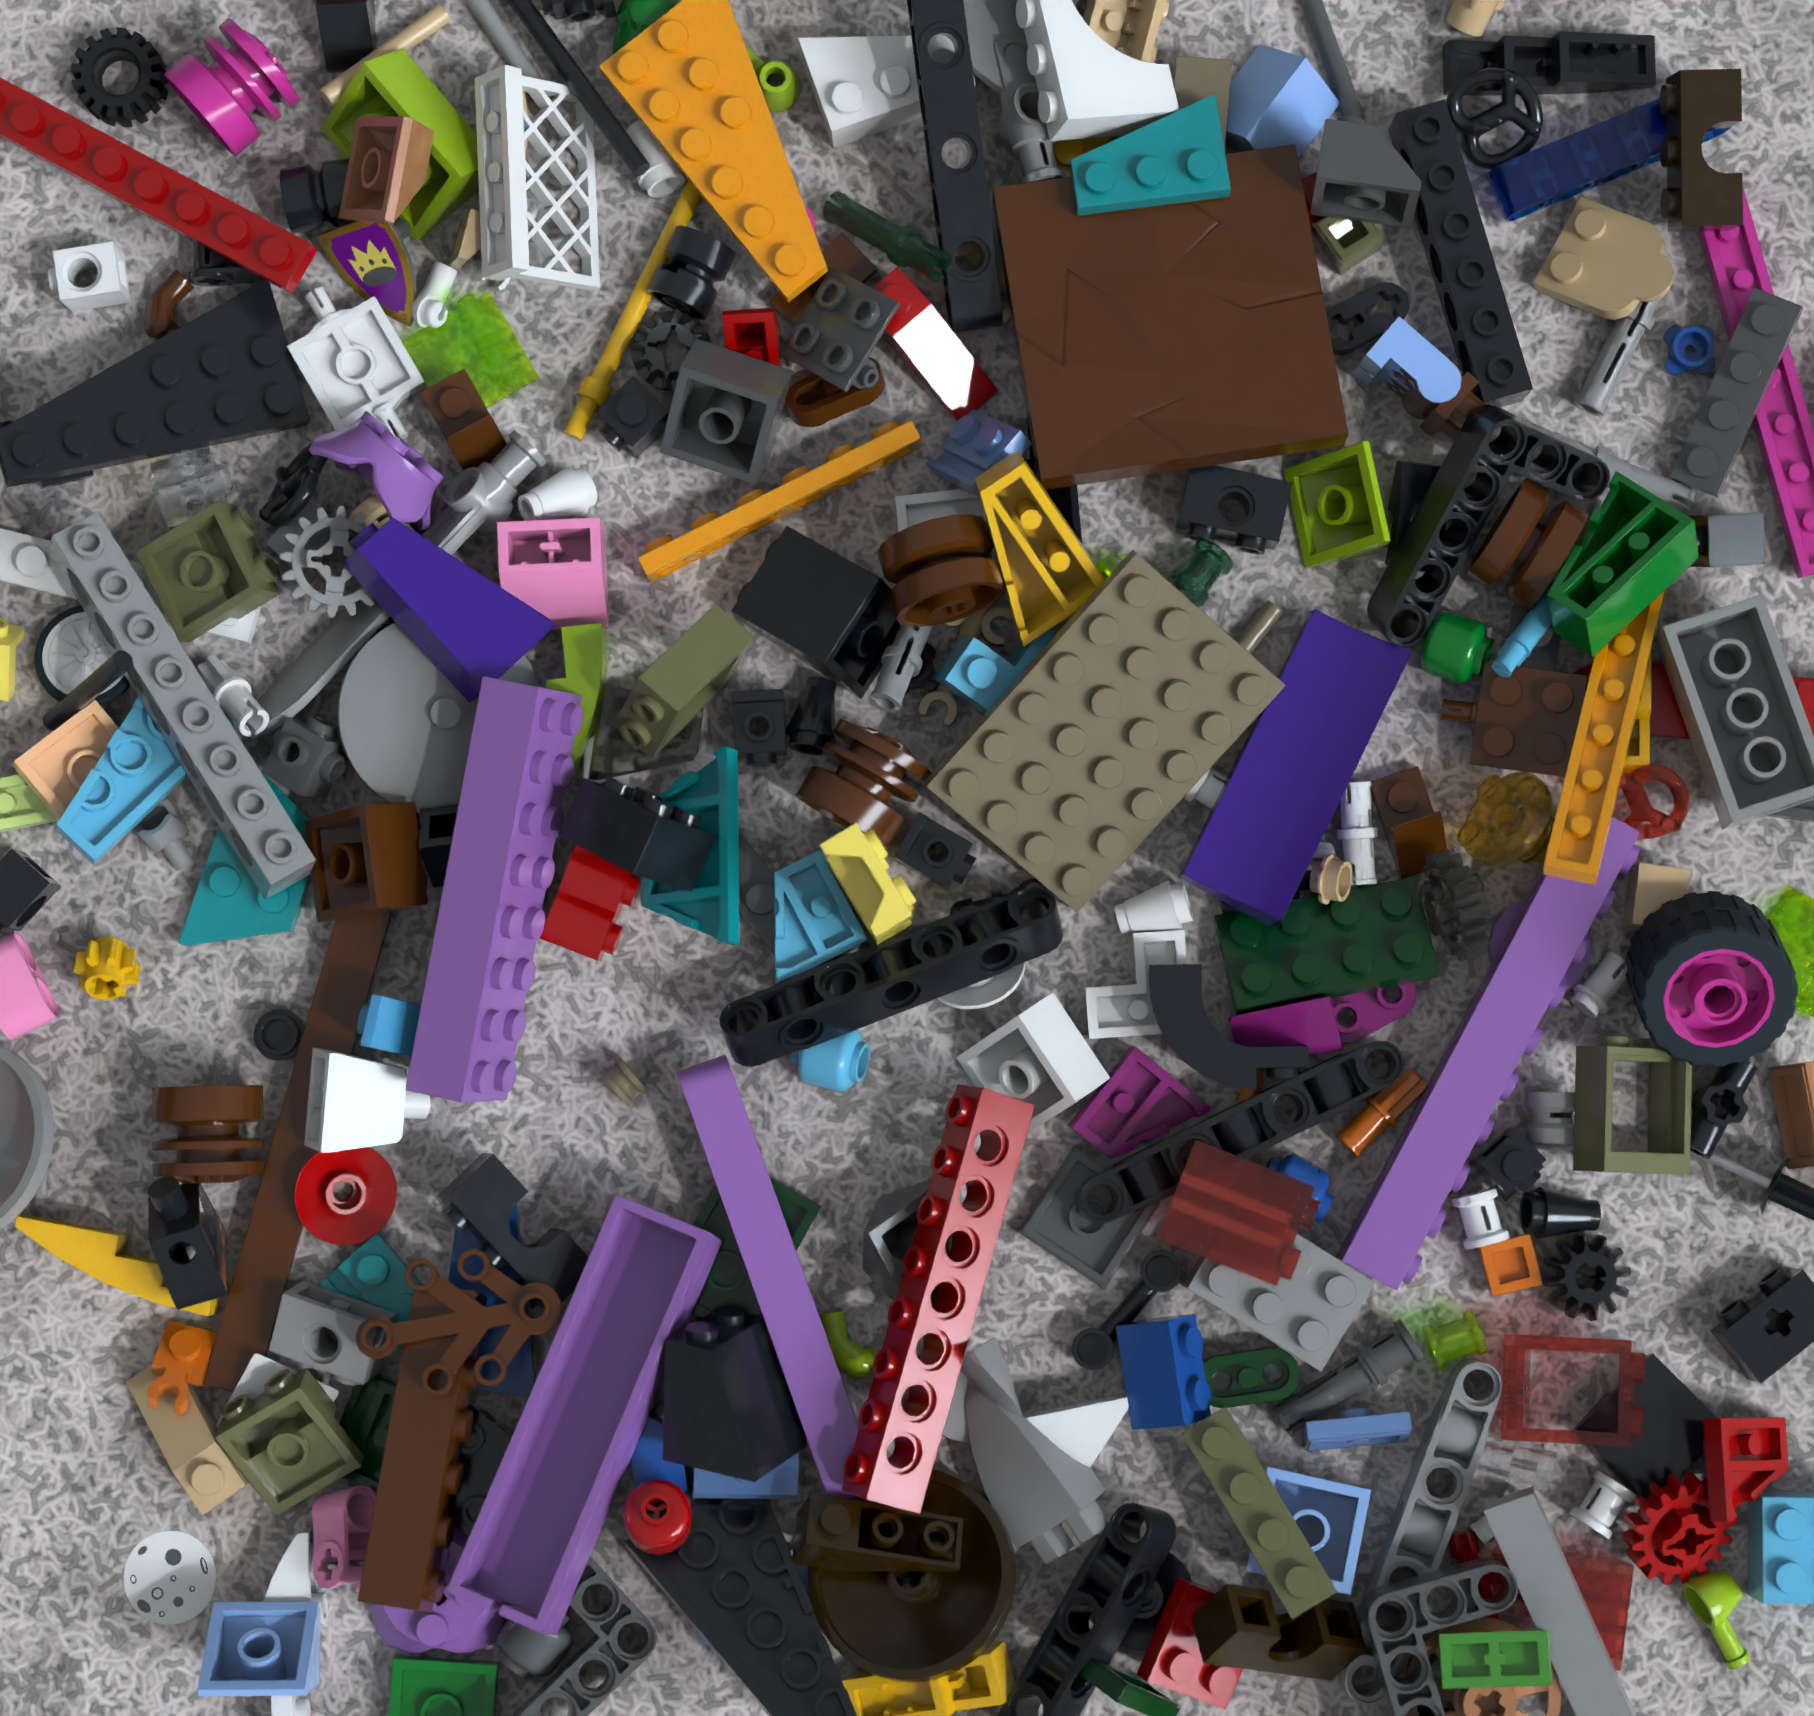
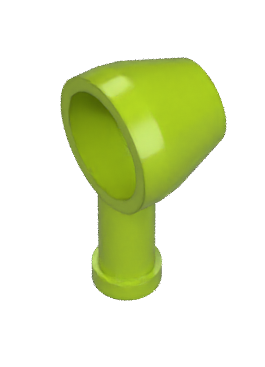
M746 46L769 111L778 113L793 107L801 93V81L796 70L784 61L771 60L764 62ZM772 74H780L785 79L784 83L778 87L770 86L766 80Z
M1726 1570L1697 1575L1689 1579L1685 1584H1682L1683 1594L1693 1612L1704 1625L1710 1628L1724 1655L1723 1661L1728 1669H1737L1748 1663L1751 1656L1747 1649L1742 1647L1728 1620V1617L1742 1599L1741 1589L1731 1574Z

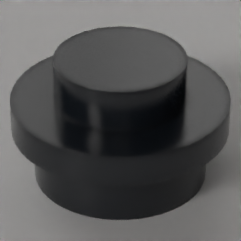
M284 1009L269 1011L258 1020L255 1026V1045L269 1059L279 1061L291 1059L298 1053L305 1025L300 1017L291 1011Z

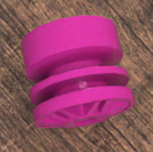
M228 18L219 26V29L232 47L226 50L209 34L203 40L207 50L215 60L209 67L192 54L187 53L163 76L201 123L236 157L261 135L258 127L249 115L253 110L258 109L268 119L276 122L281 118V115L268 97L274 94L289 109L296 105L300 98L291 86L287 72L268 48L256 36L241 29L232 19Z

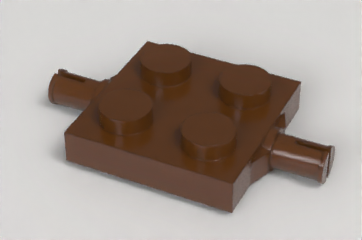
M1484 662L1481 688L1474 699V703L1443 698L1441 707L1462 711L1459 713L1441 710L1440 720L1471 723L1473 735L1469 762L1471 765L1565 778L1589 677L1587 675L1516 666L1511 676L1504 678L1493 670L1492 663Z

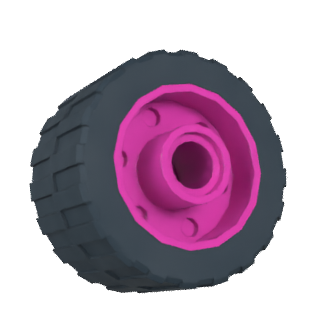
M1708 891L1707 893L1698 894L1693 892L1685 894L1684 897L1676 900L1671 899L1662 904L1661 908L1657 911L1650 913L1630 940L1631 946L1626 953L1625 964L1627 966V973L1625 974L1645 1030H1648L1651 1040L1676 1060L1681 1059L1690 1065L1699 1067L1702 1065L1725 1067L1726 1064L1747 1061L1751 1056L1768 1049L1777 1037L1780 1038L1787 1029L1786 1025L1789 1019L1793 1018L1796 1009L1795 1000L1798 996V984L1794 977L1796 973L1792 962L1770 919H1766L1762 910L1754 904L1745 902L1742 897L1733 894H1721L1719 891Z

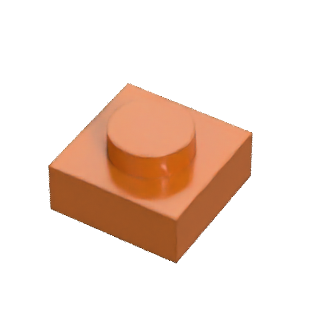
M1525 1233L1513 1236L1507 1240L1477 1248L1488 1292L1491 1297L1543 1285L1530 1234Z

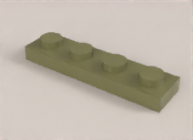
M1222 1408L1182 1432L1183 1438L1291 1619L1337 1593L1338 1591L1228 1408Z

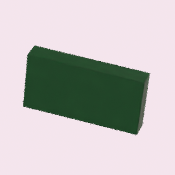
M1089 1660L1081 1674L1084 1679L1117 1703L1145 1715L1177 1716L1180 1711L1175 1702L1146 1681L1098 1660Z

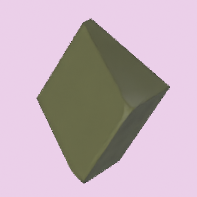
M1324 216L1312 226L1339 275L1344 274L1382 248L1383 235L1374 223Z

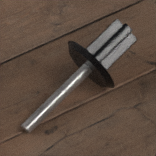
M1715 1151L1711 1158H1703L1766 1188L1767 1191L1760 1205L1762 1215L1770 1201H1773L1814 1221V1188L1784 1174L1790 1158L1780 1163L1773 1178Z

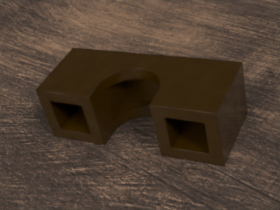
M1741 69L1679 70L1666 78V84L1662 85L1659 96L1660 113L1662 116H1666L1667 136L1662 138L1660 144V162L1663 168L1667 167V188L1663 189L1660 200L1661 215L1663 219H1668V232L1729 231L1743 225L1742 173H1721L1712 169L1703 157L1702 141L1709 129H1727L1742 121Z
M1225 1584L1191 1616L1203 1664L1331 1681L1366 1650L1355 1607L1351 1602L1325 1599L1291 1619L1288 1613L1275 1615L1269 1590Z

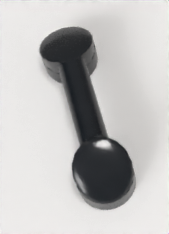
M1156 1250L1149 1253L1141 1263V1281L1099 1329L1088 1328L1077 1334L1072 1343V1354L1075 1361L1081 1367L1088 1370H1099L1107 1366L1114 1357L1115 1348L1113 1343L1117 1340L1116 1326L1132 1322L1158 1292H1169L1178 1286L1182 1277V1267L1180 1261L1173 1253L1166 1250Z

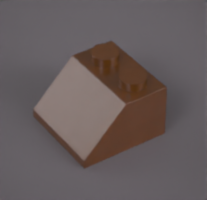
M415 802L362 804L304 821L307 846L316 859L311 870L317 923L398 912L428 904L426 892L427 877L418 848L419 823L416 816Z

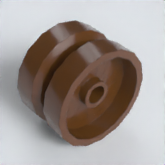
M1525 478L1520 483L1503 508L1466 573L1485 586L1490 587L1501 580L1511 564L1515 565L1516 568L1506 585V598L1527 611L1535 605L1548 585H1551L1557 578L1588 519V513L1570 502L1564 501L1551 511L1543 524L1539 523L1538 521L1549 501V491L1529 478Z
M963 514L930 519L892 535L880 545L877 554L883 575L888 582L896 584L889 596L896 620L901 625L925 627L953 622L974 615L992 606L1003 597L1006 592V586L1000 566L996 560L987 558L994 546L988 525L983 517Z

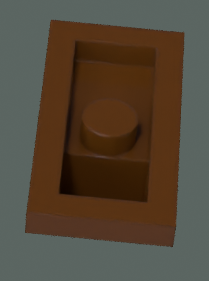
M465 368L420 392L463 471L471 467L477 468L483 461L490 463L507 445Z
M1416 766L1371 781V796L1399 878L1404 879L1449 864L1442 815L1440 811H1433L1419 767Z

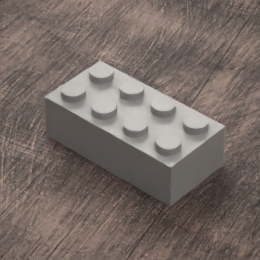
M1763 594L1663 626L1654 639L1722 830L1813 801L1814 736Z

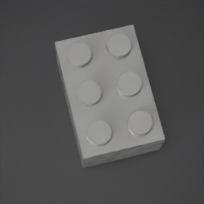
M1236 1198L1183 1286L1321 1372L1375 1282L1244 1200Z

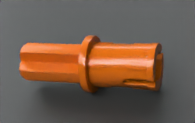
M1405 1068L1398 1081L1384 1088L1375 1098L1368 1096L1365 1099L1367 1105L1341 1131L1335 1134L1336 1138L1356 1158H1359L1361 1153L1389 1126L1393 1129L1398 1126L1395 1120L1426 1091L1427 1085L1425 1081L1413 1069Z

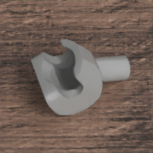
M169 794L134 829L137 835L153 852L158 853L163 850L176 871H179L192 863L194 859L180 840L187 834L188 828L178 805Z

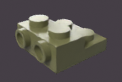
M216 501L136 551L143 569L180 642L189 643L228 618L240 619L280 595L274 582L280 578L279 568L268 553H260L253 539V536L258 534L257 524L252 515L243 507L238 509L237 505Z
M307 1368L295 1375L289 1369L277 1373L265 1384V1393L253 1400L247 1394L232 1400L221 1413L223 1417L215 1435V1439L276 1516L361 1467L364 1458L362 1452L334 1418L337 1406Z

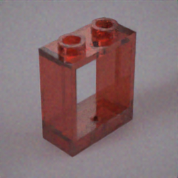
M1504 1334L1501 1440L1634 1448V1437H1643L1644 1407L1643 1405H1635V1384H1644L1645 1353L1636 1352V1342L1632 1340ZM1531 1351L1620 1355L1618 1433L1529 1428Z

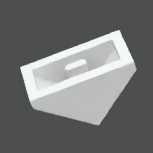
M1119 1394L1026 1413L1023 1416L1058 1448L1074 1460L1090 1468L1129 1409L1126 1395Z

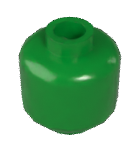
M1442 611L1433 619L1423 638L1414 644V650L1421 652L1420 662L1423 671L1459 684H1465L1474 675L1478 677L1483 675L1484 662L1489 663L1494 639L1488 637L1487 627L1483 622L1450 611Z

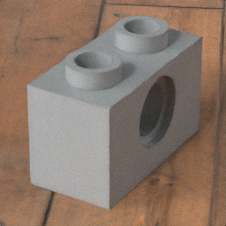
M304 1280L282 1294L269 1351L284 1356L285 1361L295 1367H315L332 1374V1378L339 1383L363 1385L383 1371L386 1359H371L359 1350L356 1343L358 1327L364 1320L373 1316H383L395 1323L397 1313ZM381 1327L373 1328L367 1336L368 1343L372 1347L382 1346L387 1339V1333ZM326 1328L335 1333L338 1339V1346L330 1342L326 1334Z

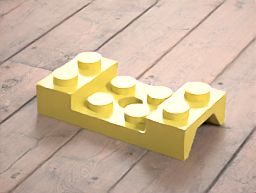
M855 823L820 844L824 859L870 932L875 944L878 945L913 927L910 919L913 918V913L916 912L912 905L916 900L900 874L891 879L886 872L889 866L884 858L888 854L873 829L863 833L858 824Z

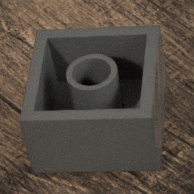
M696 338L680 366L659 453L756 485L772 452L793 371Z

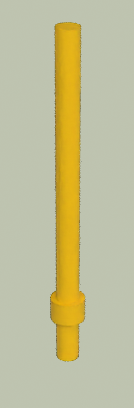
M687 180L591 376L585 375L576 393L580 398L563 433L575 440H582L597 408L607 401L612 391L609 384L652 299L647 293V288L657 266L667 264L669 261L664 251L676 226H688L702 198L689 180Z

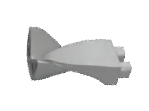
M991 1338L964 1356L942 1436L952 1440L971 1443L972 1454L984 1491L992 1507L1005 1524L1012 1542L1017 1549L1030 1542L1047 1565L1075 1546L1061 1525V1522L1064 1520L1080 1544L1092 1538L1106 1527L1108 1521L1095 1501L1106 1490L1091 1468L1074 1460L1058 1448L1022 1415L1007 1360L996 1338ZM909 1393L902 1397V1407L907 1403Z

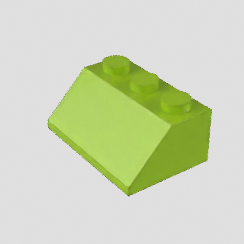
M402 48L363 62L320 129L344 158H350L357 117L404 116L412 118L435 131L426 181L397 218L403 219L408 223L411 237L418 241L479 191L477 134Z

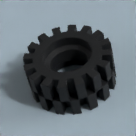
M118 27L117 34L114 35L108 28L100 30L102 38L98 41L92 35L85 40L89 48L84 51L78 47L74 54L79 63L71 64V73L76 79L71 81L74 90L79 95L78 98L91 114L98 120L102 118L108 125L115 126L116 122H120L123 127H133L132 120L135 119L141 124L148 121L149 119L145 114L150 110L157 114L161 109L158 104L159 99H167L169 92L165 88V84L169 83L163 76L167 72L165 70L166 65L150 41L147 42L136 31L133 32V35H130L126 28ZM117 61L131 62L137 66L139 71L137 85L131 92L124 95L108 93L105 91L102 83L103 74L107 67Z

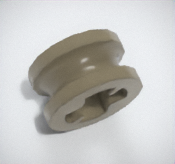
M618 1055L614 1059L615 1065L611 1070L604 1068L599 1073L620 1099L630 1107L634 1103L633 1097L636 1093L641 1092L645 1094L649 1089L632 1068Z

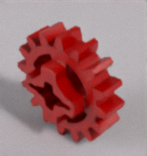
M1673 1473L1668 1475L1667 1486L1663 1488L1653 1481L1649 1484L1651 1495L1647 1499L1641 1496H1636L1633 1499L1639 1507L1637 1513H1627L1624 1516V1520L1632 1527V1529L1621 1533V1538L1629 1546L1625 1553L1650 1580L1656 1576L1664 1585H1668L1675 1575L1685 1584L1689 1581L1690 1571L1696 1569L1701 1575L1706 1574L1707 1567L1705 1563L1709 1559L1718 1562L1722 1560L1723 1557L1717 1551L1719 1545L1731 1544L1733 1540L1724 1529L1730 1528L1736 1522L1735 1519L1730 1522H1710L1707 1478L1700 1481L1693 1473H1688L1682 1483ZM1696 1504L1703 1505V1507L1698 1508Z

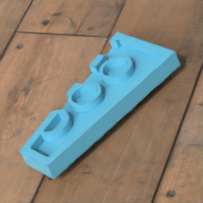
M139 697L133 703V707L112 736L94 769L90 771L56 825V831L93 865L188 777ZM224 713L229 722L231 723L232 727L236 731L237 726L230 718V716L227 715V713Z

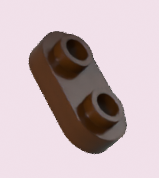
M868 357L876 364V368L879 371V380L871 388L858 389L851 385L849 390L845 392L815 374L794 383L788 389L785 400L792 421L804 427H817L859 407L871 404L882 394L885 388V380L879 363L875 359Z

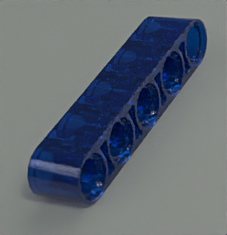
M1656 99L1496 166L1486 174V178L1505 221H1515L1660 161L1661 140L1664 136H1667L1666 116L1661 115L1659 99ZM1731 127L1727 129H1709L1704 135L1702 143L1718 137Z

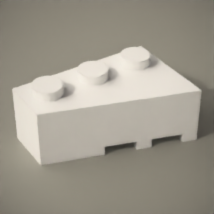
M911 35L798 38L800 58L833 148L921 118ZM934 35L928 44V52L933 61L939 64H947L954 55V46L948 37Z

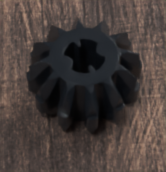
M1576 1232L1573 1237L1574 1250L1565 1240L1559 1239L1555 1242V1247L1562 1256L1561 1260L1550 1256H1545L1543 1259V1264L1556 1268V1275L1542 1277L1543 1286L1559 1287L1550 1295L1548 1301L1553 1306H1558L1567 1301L1565 1306V1316L1576 1318L1583 1308L1586 1319L1595 1321L1598 1319L1599 1314L1598 1304L1607 1313L1612 1314L1617 1310L1615 1302L1610 1297L1612 1293L1623 1297L1628 1296L1629 1289L1625 1286L1617 1285L1616 1282L1619 1277L1630 1276L1631 1269L1626 1266L1614 1267L1613 1264L1622 1257L1623 1251L1619 1247H1613L1605 1252L1607 1238L1603 1235L1597 1234L1589 1245L1586 1234ZM1580 1266L1595 1268L1596 1275L1590 1276L1596 1279L1592 1287L1581 1284L1577 1285L1576 1278L1582 1277L1576 1273Z

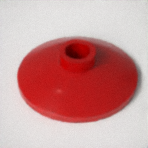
M370 1147L330 1153L317 1151L305 1162L298 1173L293 1193L294 1206L301 1223L318 1239L335 1245L357 1244L373 1237L389 1221L397 1201L396 1178L385 1158ZM340 1182H348L351 1188L349 1195L343 1199L335 1198L333 1194L335 1186Z

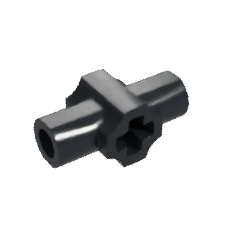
M1747 1060L1719 1067L1710 1086L1696 1089L1691 1097V1108L1693 1109L1694 1116L1691 1120L1690 1152L1706 1159L1711 1158L1727 1125L1741 1123L1749 1108L1744 1102L1743 1095L1757 1070L1753 1063ZM1723 1096L1721 1105L1727 1109L1726 1114L1714 1115L1716 1106L1710 1102V1099Z

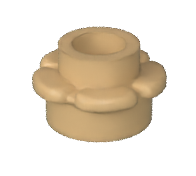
M1328 854L1322 862L1314 864L1310 874V889L1312 892L1319 893L1318 900L1325 905L1329 904L1330 900L1343 902L1347 898L1352 884V866L1350 862L1339 860L1337 856Z

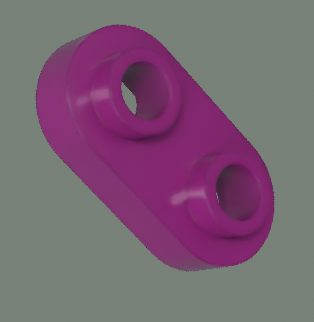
M1414 982L1396 985L1400 996L1398 1001L1393 1004L1383 999V988L1332 998L1336 1019L1338 1011L1342 1008L1350 1009L1355 1017L1353 1025L1349 1028L1342 1027L1338 1023L1341 1043L1349 1044L1356 1042L1409 1013L1416 1001Z

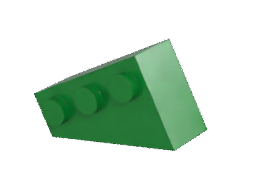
M1617 471L1609 482L1610 491L1601 507L1595 508L1589 518L1590 527L1580 545L1573 547L1547 594L1554 632L1591 657L1595 656L1699 558L1694 519Z

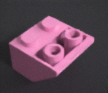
M600 517L497 522L498 568L501 588L549 618L555 625L550 631H561V627L594 623H602L605 628H609L606 533Z

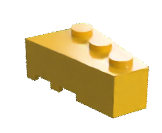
M1016 450L976 477L975 483L998 565L1000 566L1006 586V593L1016 629L1024 647L1075 613L1104 582L1105 578L1022 455Z

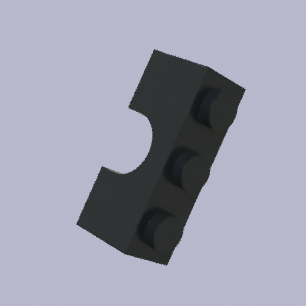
M480 1154L438 1195L447 1206L442 1211V1214L461 1234L469 1230L481 1242L482 1245L477 1250L482 1251L488 1257L490 1265L499 1271L504 1267L520 1286L533 1282L548 1285L557 1293L562 1303L575 1290L589 1257L563 1229L551 1227L539 1240L532 1244H520L510 1231L509 1217L513 1207L528 1191L494 1154ZM532 1299L526 1304L531 1309H534L537 1305L545 1309L544 1303L539 1299Z

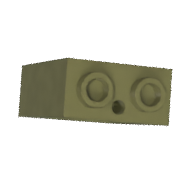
M715 603L638 677L613 726L621 732L622 737L630 746L642 750L648 757L653 759L728 685L752 643L754 636Z
M1597 1036V1046H1576L1573 1170L1690 1175L1692 1065L1684 1060H1676L1669 1056L1651 1038H1640V1048L1629 1047V1037ZM1613 1061L1650 1062L1648 1152L1611 1151Z

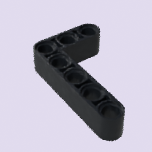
M1488 404L1474 409L1461 427L1369 600L1367 617L1370 623L1395 646H1412L1423 638L1512 472L1576 500L1590 501L1599 497L1608 486L1610 473L1606 463L1579 443L1502 408ZM1498 427H1501V431L1498 437L1492 442H1489L1490 436L1493 433V431ZM1543 445L1541 453L1531 461L1533 452ZM1583 464L1582 471L1572 479L1575 470ZM1474 473H1477L1474 482L1467 488H1464L1467 479ZM1452 519L1450 527L1445 532L1439 534L1444 523ZM1428 565L1426 572L1421 577L1415 579L1420 568ZM1404 610L1401 618L1391 624L1393 617L1398 612Z

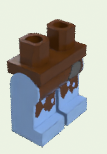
M1400 316L1352 372V375L1366 387L1377 377L1401 398L1403 407L1409 415L1416 419L1424 420L1419 427L1429 436L1440 428L1455 441L1469 414L1479 406L1486 405L1471 392L1479 381L1468 371L1461 378L1460 371L1455 364Z

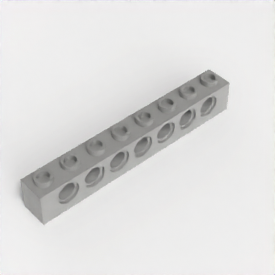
M97 512L53 534L50 557L110 653L113 655L117 651L123 650L131 655L133 665L124 673L125 677L264 899L266 900L310 875L316 861L315 857L99 513Z

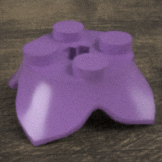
M365 411L353 424L337 431L320 434L311 443L309 451L312 455L331 458L334 460L336 468L358 473L371 482L390 520L395 518L401 523L409 522L418 534L424 532L430 526V505L433 494L445 476L427 462L403 439H398L383 423L368 411Z
M456 1527L450 1547L443 1548L440 1569L445 1571V1581L447 1582L443 1591L447 1597L446 1600L434 1602L432 1612L373 1604V1619L378 1634L389 1646L407 1653H421L432 1648H440L454 1653H469L488 1647L497 1641L498 1631L503 1626L505 1617L498 1615L499 1611L487 1610L446 1592L469 1538Z

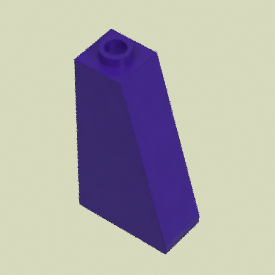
M392 518L381 529H378L373 523L369 524L349 542L355 549V552L342 564L469 703L479 696L483 676L499 679L555 627L549 618L395 518Z

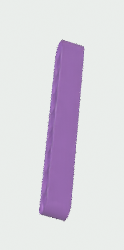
M725 1054L678 1071L677 1075L827 1496L857 1501L864 1498L842 1490L845 1480L844 1465L847 1457L853 1451L859 1425L727 1056Z

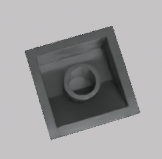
M1341 116L1336 118V120L1325 118L1310 214L1411 228L1421 188V180L1377 125L1366 124L1363 119L1354 116Z

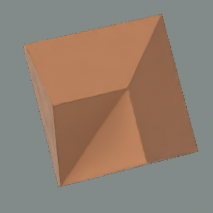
M404 116L357 117L338 218L350 221L394 223L426 181L435 131L412 118Z

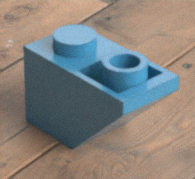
M372 994L370 1004L365 1003L362 1006L358 1017L357 1033L362 1035L360 1045L412 1056L421 1005Z

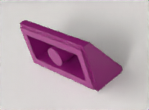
M1323 997L1228 1017L1234 1043L1240 1045L1308 1046L1309 1056L1343 1049L1331 997Z

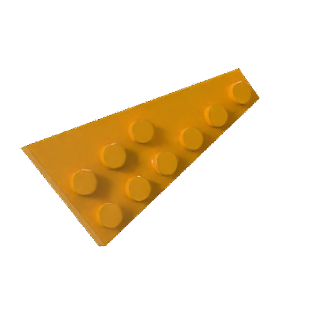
M682 0L599 65L600 71L789 303L827 273V265L729 0Z

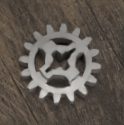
M338 506L334 518H328L323 507L316 509L317 522L312 524L303 516L297 520L303 531L300 536L294 533H286L284 538L294 547L292 552L280 553L279 559L291 563L292 570L282 574L281 578L282 581H296L298 586L290 595L293 599L302 597L304 594L310 598L307 606L308 611H315L321 603L326 605L327 617L334 618L338 606H344L348 615L353 616L356 615V601L361 600L368 607L375 604L372 596L363 586L354 593L343 596L344 584L353 576L347 568L341 569L339 577L331 575V568L329 566L322 565V562L311 560V558H322L323 556L331 555L333 547L340 548L341 556L348 559L355 552V549L348 542V532L350 530L358 535L365 529L362 526L365 513L360 511L352 520L346 519L345 507ZM329 528L328 540L318 550L303 549L313 534L322 529ZM302 568L314 569L324 581L323 594L316 591L307 582Z

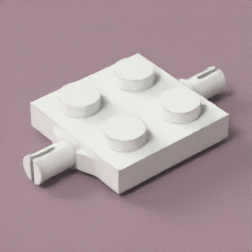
M324 287L314 289L323 304V308H321L316 297L310 291L305 296V299L308 301L319 322L309 334L291 343L287 348L335 431L353 424L365 411H368L395 435L390 424H393L400 438L404 440L409 433L400 421L395 409L403 400L427 387V384L378 300L373 296L352 309L336 311Z

